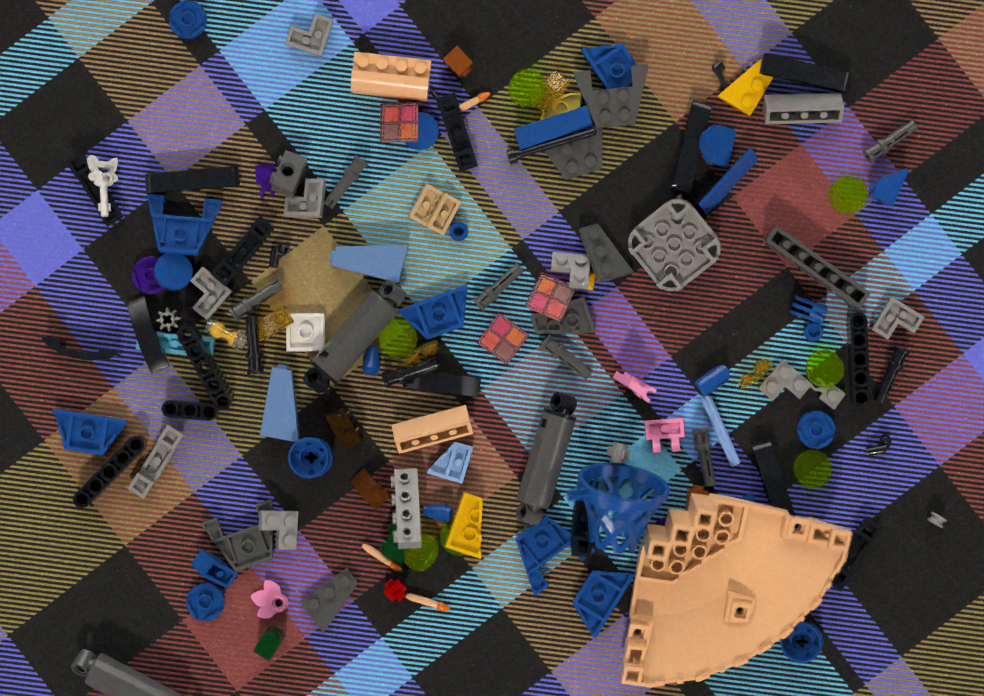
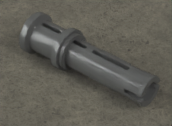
M909 120V122L884 139H877L875 144L869 148H864L862 150L864 157L869 163L873 164L875 159L882 154L886 155L889 148L902 141L914 131H917L918 127L913 120Z
M356 154L350 166L344 169L345 174L324 201L331 209L334 208L352 182L359 179V174L369 165Z
M515 263L491 287H485L484 292L477 298H473L472 301L482 312L486 311L485 308L491 302L497 300L498 295L524 272L523 269Z
M276 279L249 298L241 299L242 302L232 308L229 307L228 310L238 323L240 318L248 313H253L254 308L284 288L279 280Z
M550 334L540 344V349L543 348L549 352L553 359L558 358L585 380L593 372V369L565 349L564 344H559L552 339Z
M709 428L692 430L696 442L695 450L699 453L704 487L716 485L710 455L712 444L709 443L707 433Z

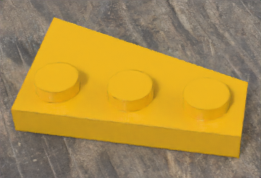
M762 58L717 96L748 116L752 114L773 77L759 73Z
M463 492L444 545L446 548L480 559L483 503L481 497Z

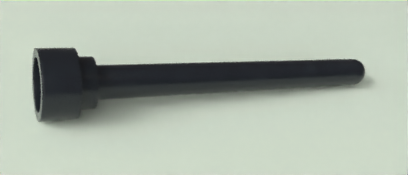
M595 128L588 129L522 150L508 149L506 151L509 162L512 165L518 163L522 157L595 136L597 130Z

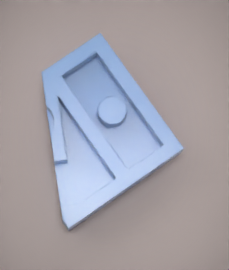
M455 441L428 469L427 473L462 484L473 446Z

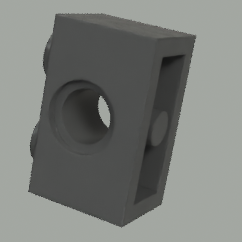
M285 150L284 155H280L276 164L278 169L276 173H272L269 183H271L272 191L293 198L306 169L307 158ZM290 171L292 175L284 176L283 172Z

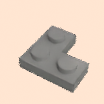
M315 14L309 31L291 26L285 45L322 57L334 20Z
M306 179L304 197H285L283 215L285 217L322 218L326 180Z
M552 251L551 271L570 273L569 288L588 290L590 272L588 255Z
M203 266L190 280L204 292V295L193 306V309L206 320H209L232 293V290L220 283Z
M890 297L871 330L885 339H889L898 324L911 333H915L925 317L897 299Z
M782 359L758 389L771 401L778 396L784 387L800 399L812 384Z
M260 510L259 530H277L276 549L296 550L298 511Z

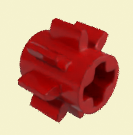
M391 578L385 583L386 589L383 592L392 602L395 599L400 602L406 596L404 591L407 590V587L399 578L395 581Z

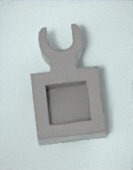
M816 378L815 380L820 383V386L815 388L811 385L810 388L814 391H819L821 394L818 398L832 409H835L846 394L832 383H828L825 386L821 379Z

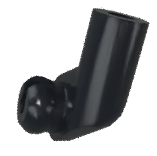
M280 243L271 249L269 267L278 268L279 258L290 251L289 245Z

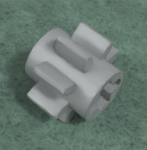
M166 308L165 313L158 312L161 316L156 322H161L160 329L167 327L168 332H171L173 326L179 327L176 323L181 318L175 315L177 310L170 313V309ZM172 316V323H166L165 317Z
M613 442L612 447L608 446L606 455L610 456V461L624 464V459L629 460L631 451L627 450V444Z

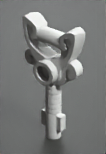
M90 155L87 158L91 171L88 178L94 181L96 186L100 187L98 211H101V217H108L111 211V204L108 203L107 187L118 180V176L114 174L117 169L118 158L110 159L107 162L98 161L96 156ZM98 168L107 169V173L99 171Z

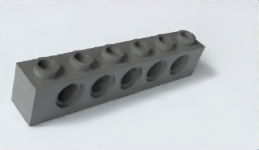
M777 225L771 229L762 242L854 309H860L871 294Z

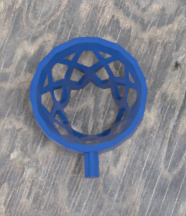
M596 463L585 466L579 471L576 484L577 489L566 491L568 501L584 500L588 516L589 542L594 543L595 540L596 548L603 551L611 542L614 553L623 554L628 546L630 552L636 550L649 520L663 502L668 499L670 487L660 476L642 468L617 463ZM598 477L602 478L608 489L606 494L595 489ZM609 477H619L614 484L609 479ZM625 478L632 481L634 492L627 499L621 498L617 492V488ZM637 482L645 484L646 486L639 490ZM651 489L654 490L652 499L641 500ZM609 511L616 513L612 520L607 515ZM600 525L602 526L603 532L607 534L603 541L599 533ZM621 533V536L626 539L619 545L616 537Z

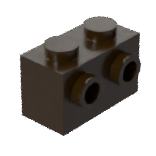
M343 407L326 417L345 451L363 441L362 436L364 434L359 426L355 427L352 422L354 417L349 409L345 410Z

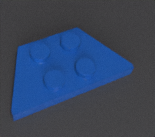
M623 43L581 49V52L606 89L633 86L631 66H636L637 64Z
M467 284L399 309L398 313L427 340L464 326Z
M53 409V415L56 417L57 427L62 436L65 450L104 455L128 421L126 419Z
M592 570L573 599L572 604L594 638L597 637L634 577L632 573Z

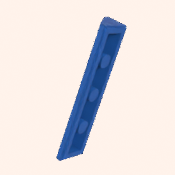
M586 105L515 128L514 134L519 149L522 150L593 127Z
M748 149L699 201L697 207L705 215L710 213L758 161L752 149Z

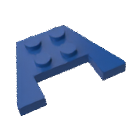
M147 194L159 252L198 256L222 207V200L204 199L203 216L198 218L163 215L165 196Z
M546 515L539 524L532 525L515 538L535 596L549 586L538 571V568L567 546L571 547V532ZM578 556L581 561L586 558Z

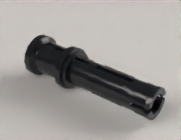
M257 315L245 316L248 352L245 355L248 359L247 374L264 373L261 363L263 353L259 347Z
M896 346L893 347L894 352L890 361L886 363L888 367L873 400L885 404L898 372L903 370L902 365L905 358L910 354V352Z
M437 357L405 368L399 366L396 370L388 373L386 371L382 372L384 385L386 388H391L394 384L406 383L409 378L440 369V362Z

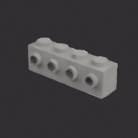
M841 93L764 95L762 110L765 124L839 123L843 119L844 104Z
M417 468L394 469L395 476H391V488H395V494H392V506H396V513H392L393 524H397V531H393L394 543H398V549L421 548Z

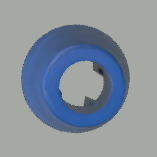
M378 347L367 348L361 368L363 369V374L378 375V371H380Z
M448 504L425 505L423 515L442 522L451 521L453 508L448 506Z

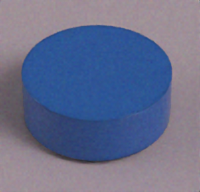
M810 322L804 327L803 334L807 340L817 341L823 336V328L818 323Z

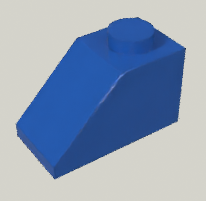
M905 168L872 181L868 189L870 192L869 197L887 206L894 205L909 170Z
M204 549L199 552L191 563L201 576L225 588H228L238 575V572Z

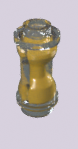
M209 319L204 328V332L207 333L208 337L215 339L225 338L228 344L235 348L234 350L236 351L239 348H244L247 342L245 333L239 331L229 332L221 322H218L219 320Z

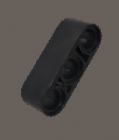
M168 400L162 405V413L169 418L211 421L215 420L220 414V410L213 403ZM170 403L176 406L174 414H170L167 410ZM189 405L195 407V414L192 416L186 411ZM209 406L215 411L213 417L206 415L205 411Z

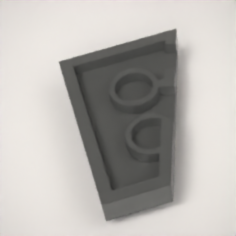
M598 223L578 230L597 283L633 273V270Z
M584 297L566 304L567 307L560 320L540 312L530 315L536 334L597 332Z
M345 568L301 601V604L323 633L359 583L348 568Z

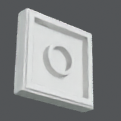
M286 313V351H320L325 345V313Z

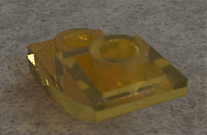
M554 71L538 88L530 102L546 113L555 98L562 96L570 81L558 71Z
M286 305L257 321L260 342L294 323Z
M435 340L418 347L402 362L407 366L416 364L421 358L419 356L420 353L425 357L428 355L433 356L439 350L437 346L439 342Z
M764 358L755 362L756 366L751 367L754 375L747 373L740 376L741 380L737 381L739 389L750 386L764 376L773 365L772 360L767 361Z

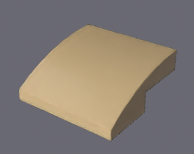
M425 183L408 217L444 236L461 201Z

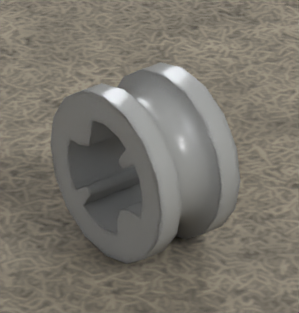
M931 512L932 516L927 520L943 528V523L947 522V520Z

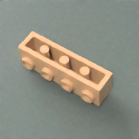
M466 405L392 425L394 440L399 454L473 434Z

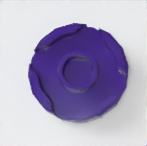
M147 256L138 260L132 271L133 283L136 288L144 293L157 294L165 290V287L158 284L153 272L155 263L159 259L158 257Z

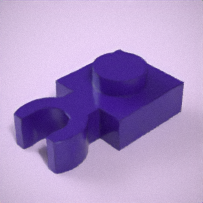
M275 164L255 165L256 185H262L259 192L261 198H264L266 190L270 191L271 197L275 196V192L271 190V183H269L272 173L275 172Z

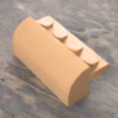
M354 52L351 92L354 94L428 102L432 61Z

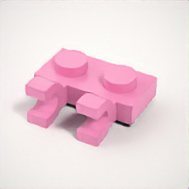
M616 371L613 376L614 379L631 389L637 397L642 398L648 403L650 399L646 396L647 392L656 393L657 391L655 388L626 372L621 374Z
M683 418L644 421L646 440H652V453H660V439L671 438V452L680 451L679 438L685 437Z

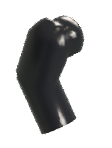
M882 434L878 445L866 447L867 456L884 454L891 446L892 440L890 436Z

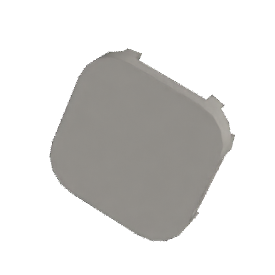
M672 199L664 203L632 230L628 239V249L631 255L636 258L654 280L656 286L666 291L677 292L709 266L714 264L719 258L721 251L720 240L693 205L683 199Z

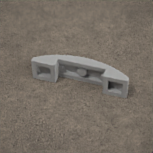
M167 424L141 470L129 485L128 490L145 499L176 451L184 436L183 433Z

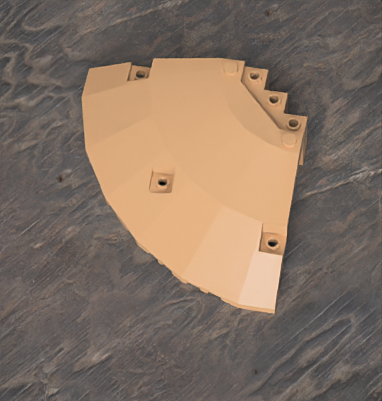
M691 493L688 511L668 508L665 526L647 524L643 538H641L628 614L630 623L625 639L621 684L651 688L665 686L667 683L677 682V684H683V681L691 680L699 682L710 678V675L717 672L723 673L725 669L744 665L756 654L759 653L760 655L771 648L773 643L781 638L785 639L794 630L793 628L800 621L802 622L805 619L804 617L822 602L824 593L827 588H830L832 585L831 581L835 574L840 571L846 560L852 535L851 530L811 517L790 516L785 509L709 493V496ZM796 524H801L799 528H794ZM739 607L743 608L740 612L736 611ZM636 629L641 630L639 633L634 632Z

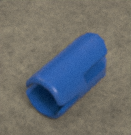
M795 295L794 299L810 304L811 307L793 302V307L809 313L805 315L790 309L789 313L822 324L825 318L816 314V312L826 315L828 307Z
M723 365L716 366L697 379L695 384L702 395L707 396L724 385L729 380V370Z

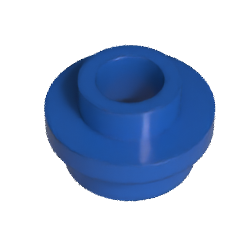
M455 222L451 225L449 234L453 240L462 241L468 236V228L462 222ZM457 228L462 229L461 235H456L455 230Z

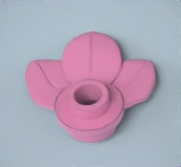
M271 580L264 581V590L257 591L251 595L253 602L260 607L257 614L260 618H271L275 613H281L288 607L287 597L281 594L280 586ZM276 600H281L282 606H277Z

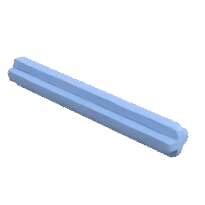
M710 395L702 397V404L730 466L734 467L740 464L738 455Z

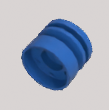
M306 437L292 445L288 461L295 474L304 478H314L322 476L329 471L333 464L334 455L326 441L320 438ZM312 452L313 455L317 456V459H314L313 461L309 460L308 458L312 455Z
M800 621L785 639L781 638V649L791 661L808 663L815 659L822 651L824 644L823 634L813 623ZM802 636H804L805 640H808V643L804 644V646H801L802 644L798 642Z

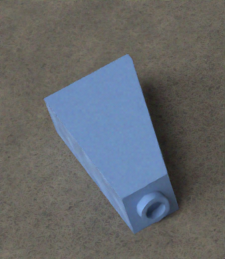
M338 246L335 250L331 251L329 261L332 262L331 265L334 267L399 284L409 246Z
M277 364V367H272L260 435L297 442L300 440L293 370H289L287 365Z

